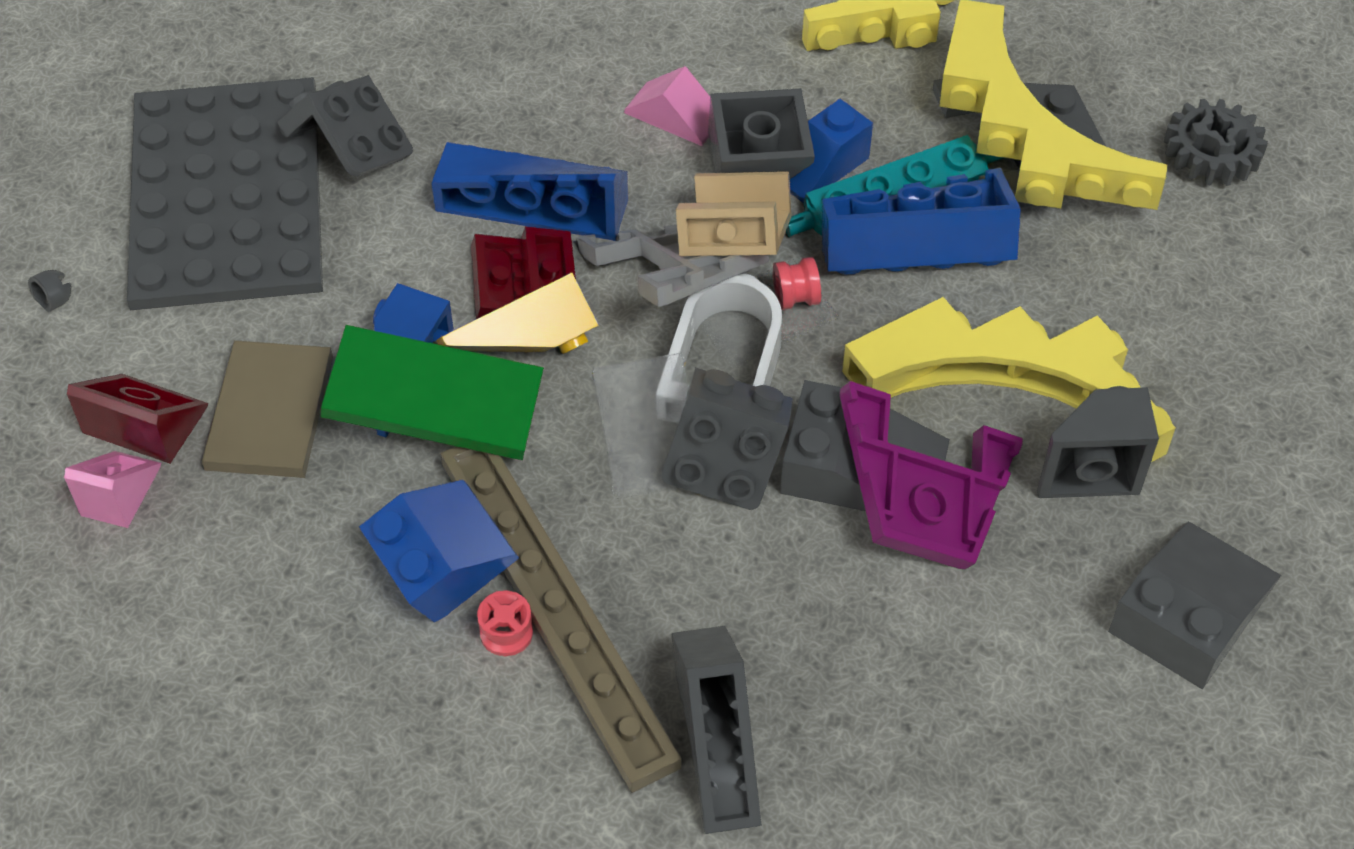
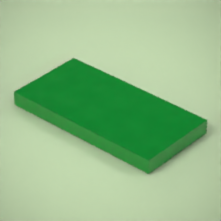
M345 325L322 402L321 417L523 460L544 367Z

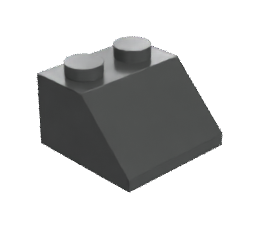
M801 88L710 94L708 134L715 173L789 172L790 180L814 163L815 155Z
M1114 386L1108 389H1095L1051 434L1037 488L1038 498L1140 495L1159 440L1148 387L1127 388L1124 386Z

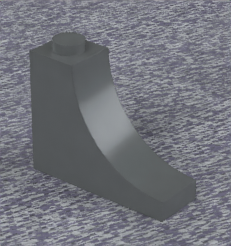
M726 626L671 633L676 678L689 732L704 832L709 834L762 826L744 661Z

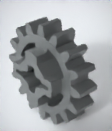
M1200 99L1198 108L1186 103L1183 106L1182 113L1174 112L1172 114L1170 124L1167 126L1164 143L1167 144L1165 155L1166 157H1176L1173 166L1176 170L1185 167L1190 169L1189 179L1193 180L1198 175L1205 176L1206 185H1212L1215 178H1221L1222 182L1229 186L1234 175L1238 179L1245 181L1248 179L1250 171H1258L1268 145V141L1263 139L1266 132L1265 127L1254 126L1257 116L1251 114L1244 117L1240 114L1242 106L1239 104L1232 109L1225 108L1226 104L1223 99H1219L1216 106H1210L1206 99Z

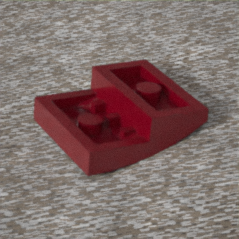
M525 226L521 239L474 234L471 243L476 319L570 273H573L576 279L571 231Z

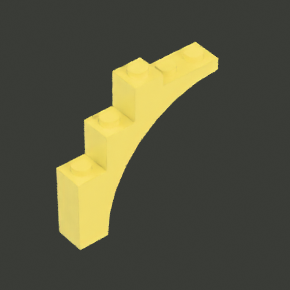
M839 0L805 9L802 41L806 51L816 49L832 50L840 45L863 41L873 43L886 37L891 38L895 49L908 46L919 48L937 41L941 14L938 5H946L955 0Z
M960 0L943 73L939 107L982 113L976 153L1022 160L1015 194L1017 202L1061 209L1063 197L1067 195L1088 200L1158 210L1166 179L1167 164L1129 156L1098 144L1061 122L1043 107L1023 84L1008 56L1003 33L1004 6Z
M944 297L845 344L842 369L843 374L849 381L891 394V397L939 385L986 384L1026 390L1057 399L1076 409L1095 389H1108L1114 386L1140 388L1136 378L1131 373L1125 372L1122 369L1128 352L1123 339L1116 331L1110 330L1098 315L1049 339L1044 327L1038 321L1032 320L1021 306L972 330L965 315L960 311H955ZM1151 401L1159 437L1151 461L1153 462L1167 454L1176 427L1172 424L1167 412Z

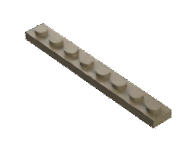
M457 446L440 453L442 465L451 481L464 480L470 486L519 556V559L506 568L504 573L515 592L525 597L529 603L535 627L631 793L680 770L681 757L501 456Z

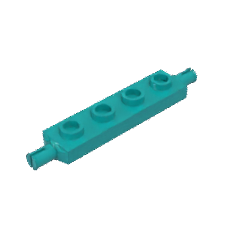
M969 135L962 136L807 192L804 199V212L791 217L786 235L790 238L793 235L813 228L822 236V199L877 189L885 191L888 196L898 194L903 185L921 182L929 188L946 186L947 177L962 174L968 177V182L979 179V176L985 175V170H989L987 164L1004 157L976 153L977 145L971 140Z

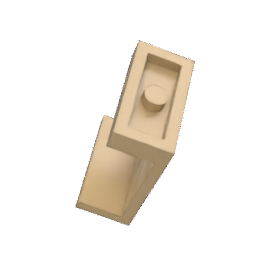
M789 172L696 173L694 176L696 203H679L676 208L679 256L777 255L792 217Z

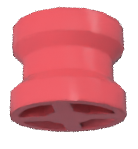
M814 257L802 258L798 264L789 265L784 261L773 264L774 290L781 310L792 309L795 303L805 302L809 306L820 304L821 284Z
M496 591L488 595L480 603L477 617L481 642L485 648L499 656H512L524 651L531 643L533 637L531 609L525 597L513 591ZM499 626H501V627H509L511 630H510V631H501V630H500V631H497V628H498Z

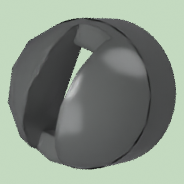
M57 270L40 272L28 280L33 298L47 312L62 306L71 296V283L62 284L61 280L65 277V274Z

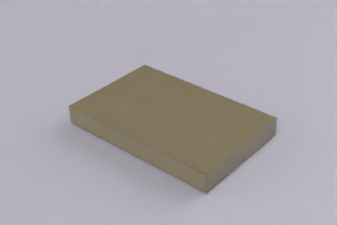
M234 340L202 459L204 470L305 478L333 359L331 347Z

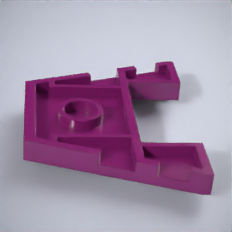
M849 381L840 389V400L873 543L958 569H967L974 565L996 513L993 507L999 492L1007 485L1011 472L1008 471L1013 457L1019 454L1023 445V438L983 425L973 432L971 469L903 448L888 442L891 394Z

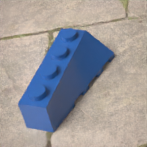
M447 142L432 180L435 211L528 227L571 231V234L582 236L595 234L596 238L616 241L628 202V171Z
M1001 168L985 170V179L968 182V177L965 174L947 177L946 186L929 188L921 182L905 184L898 191V194L888 196L885 191L877 189L822 199V253L828 272L837 271L841 274H856L861 270L882 268L896 272L914 266H932L944 269L962 263H979L987 266L997 265L1002 261L1018 260L1021 208Z

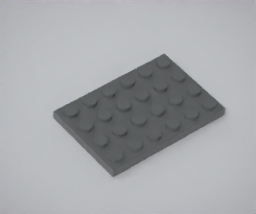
M314 77L134 93L127 303L130 311L323 292L318 129L314 128L286 137L278 124V121L291 110L289 102L309 90L316 92Z

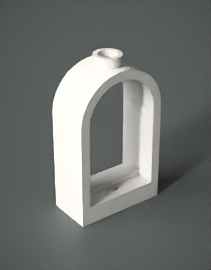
M741 273L689 295L656 391L657 419L679 423L689 384L681 383L680 379L694 335L705 319L719 312L742 311L755 316L766 326L769 332L753 386H770L781 348L782 310L775 294L756 277Z

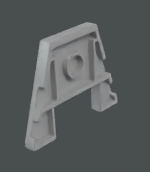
M677 225L664 226V235L647 237L637 230L619 231V241L596 243L595 234L578 237L579 253L595 266L643 256L658 265L659 271L637 276L639 295L658 307L668 305L741 273H747L751 269L769 262V255L679 256Z

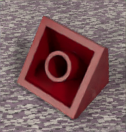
M125 374L68 384L67 389L68 399L82 433L171 464L209 404Z

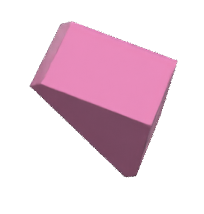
M686 66L646 82L624 110V113L700 146H703L709 138L710 96Z
M113 451L66 467L64 479L81 516L128 528L158 473L161 463Z

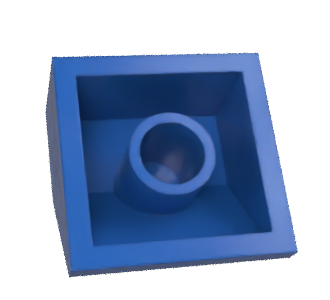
M464 480L401 493L359 526L408 603L433 622L447 616L519 559L517 553Z

